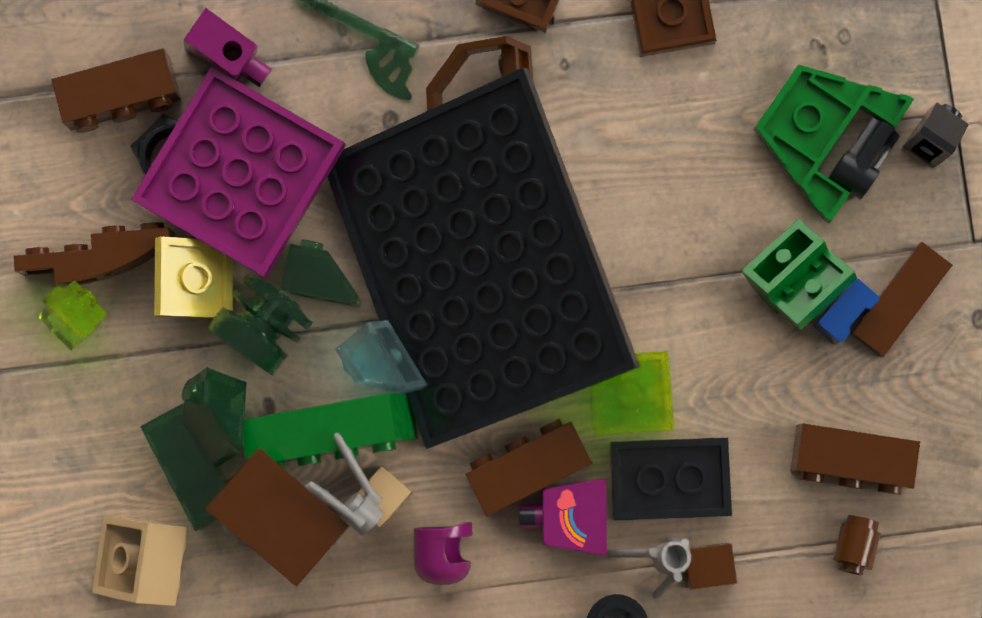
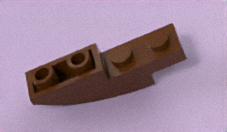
M161 222L140 224L141 230L125 231V226L121 225L102 227V233L91 234L92 249L88 250L87 244L65 245L64 252L49 253V248L47 247L25 249L26 255L14 256V271L24 276L54 273V283L63 288L86 285L112 278L144 264L155 257V238L175 237V232L169 227L164 228V223Z

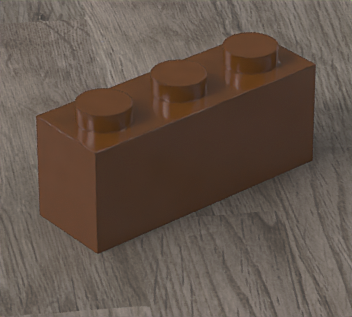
M164 48L51 79L62 122L71 131L76 129L77 133L93 131L99 127L98 123L111 119L116 123L129 121L136 117L135 113L150 109L151 112L165 111L173 107V102L181 100L171 59Z
M557 419L540 428L542 436L528 442L526 436H523L504 446L507 451L506 454L493 460L489 453L469 463L472 471L466 473V476L486 517L593 464L572 421L563 425L561 419Z
M802 423L796 426L790 471L801 472L800 480L824 483V476L840 478L839 486L862 489L863 482L878 484L877 492L901 495L902 488L914 489L920 441Z

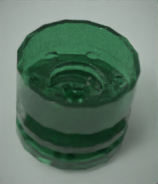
M246 274L241 282L255 292L249 300L240 292L234 290L232 295L243 307L242 311L238 314L222 307L207 328L253 363L274 376L288 358V354L277 341L283 336L290 341L299 343L302 338L288 329L289 325L294 321L308 331L313 322L307 318L299 304L269 282L255 279Z

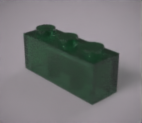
M180 404L141 425L140 427L194 530H202L219 521L205 507L230 478H226L220 467L225 461L217 445L214 442L208 444L202 433L207 427L199 411L196 408L190 410L188 405Z

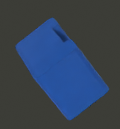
M856 279L828 306L814 322L813 326L832 344L840 343L850 334L849 326L862 312L873 308L879 301V296L860 279Z

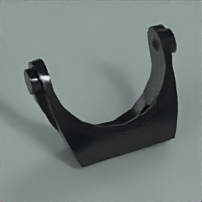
M162 114L154 124L130 145L144 175H146L151 167L150 159L153 149L159 141L171 134L178 122L166 114Z

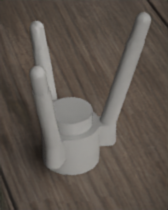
M335 433L333 438L366 495L362 497L359 493H356L345 504H342L314 482L307 483L305 487L325 505L341 515L360 535H364L377 524L383 515V511L377 506L382 498L372 489L342 436L339 433Z
M672 535L667 537L668 542L659 544L656 548L610 549L607 552L609 557L652 559L654 567L662 574L668 575L654 591L653 597L656 599L660 598L674 583L681 582V572L685 571L691 562V553L688 548L689 540L679 539Z

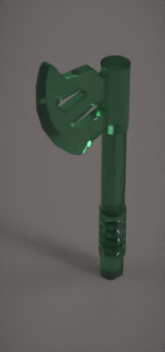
M296 0L304 4V6L314 9V11L324 14L326 17L328 16L330 19H335L379 41L380 45L365 53L370 74L376 83L387 93L399 99H412V95L406 86V82L413 70L409 59H414L420 45L338 7V5L328 2V0ZM392 49L396 50L393 59L381 67L380 62ZM400 67V74L394 82H391L389 76Z

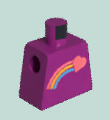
M207 8L204 9L183 39L185 51L209 67L212 66L238 81L240 76H243L257 87H260L272 70V68L254 57L258 48L254 42ZM228 50H236L241 56L235 61H230L224 57V54Z
M606 479L542 489V505H519V529H542V544L546 546L607 555Z

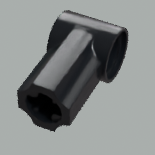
M872 118L857 138L851 150L845 152L828 178L861 200L880 173L879 167L900 135L886 122Z

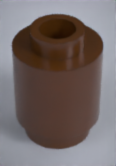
M848 515L846 523L841 525L833 559L841 563L839 570L863 576L864 569H873L881 535L877 531L879 522L860 516Z

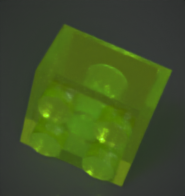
M668 351L635 353L640 368L589 387L593 437L670 432L675 430Z

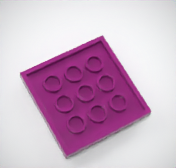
M211 66L131 200L260 276L267 278L346 144Z

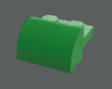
M797 219L742 270L745 278L761 299L776 314L780 312L800 331L857 279L855 271L827 248L826 242L800 219Z

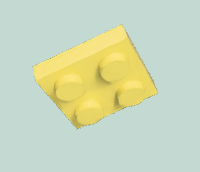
M155 238L154 316L210 319L233 318V259L199 239Z

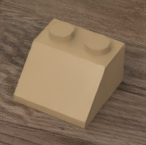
M103 515L92 593L138 604L176 606L177 593L181 583L182 558L186 549L185 537L187 527Z

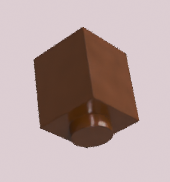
M731 543L689 548L691 562L689 567L681 572V582L685 581L686 588L691 590L737 584Z

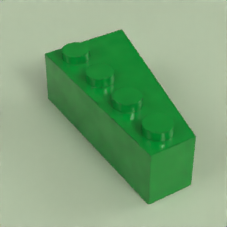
M383 393L240 420L246 460L260 447L284 469V462L297 460L298 466L322 463L321 456L335 454V460L345 459L333 438L335 433H339L354 457L359 456L358 449L372 447L373 453L395 450V443L418 439L415 417L406 393Z

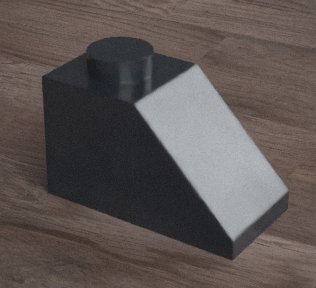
M936 102L928 109L902 147L935 168L955 152L969 124L961 119L962 114L957 109L948 104L940 105Z

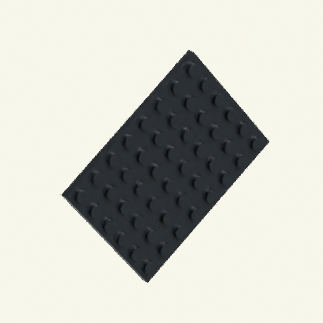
M518 69L347 147L342 151L327 178L426 449L640 368L529 69Z

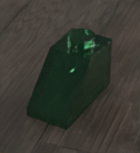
M301 239L300 245H289L280 288L285 294L360 308L361 299L331 254L323 250L324 244Z
M207 367L189 379L183 387V418L213 464L221 466L242 452L247 382Z

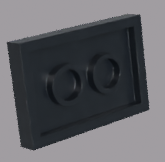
M728 437L610 442L614 521L732 516Z

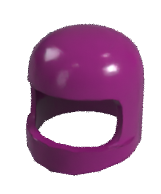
M472 522L447 527L414 528V565L417 575L423 581L434 585H450L460 582L468 575L471 561L462 558L460 540L461 537L473 535Z

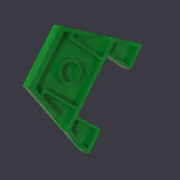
M798 64L753 130L822 219L829 224L850 195V192L818 171L819 166L858 109L895 128L914 99L908 95H897L869 84L865 86L845 80V77Z

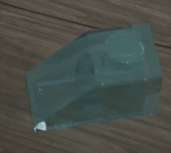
M388 320L365 324L335 348L342 360L341 363L344 370L356 383L398 394L421 390L427 386Z

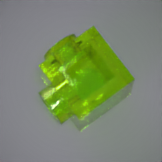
M74 280L65 289L60 285L57 286L42 300L46 306L38 318L72 351L100 326L107 313L98 305L95 295L87 288L81 287Z

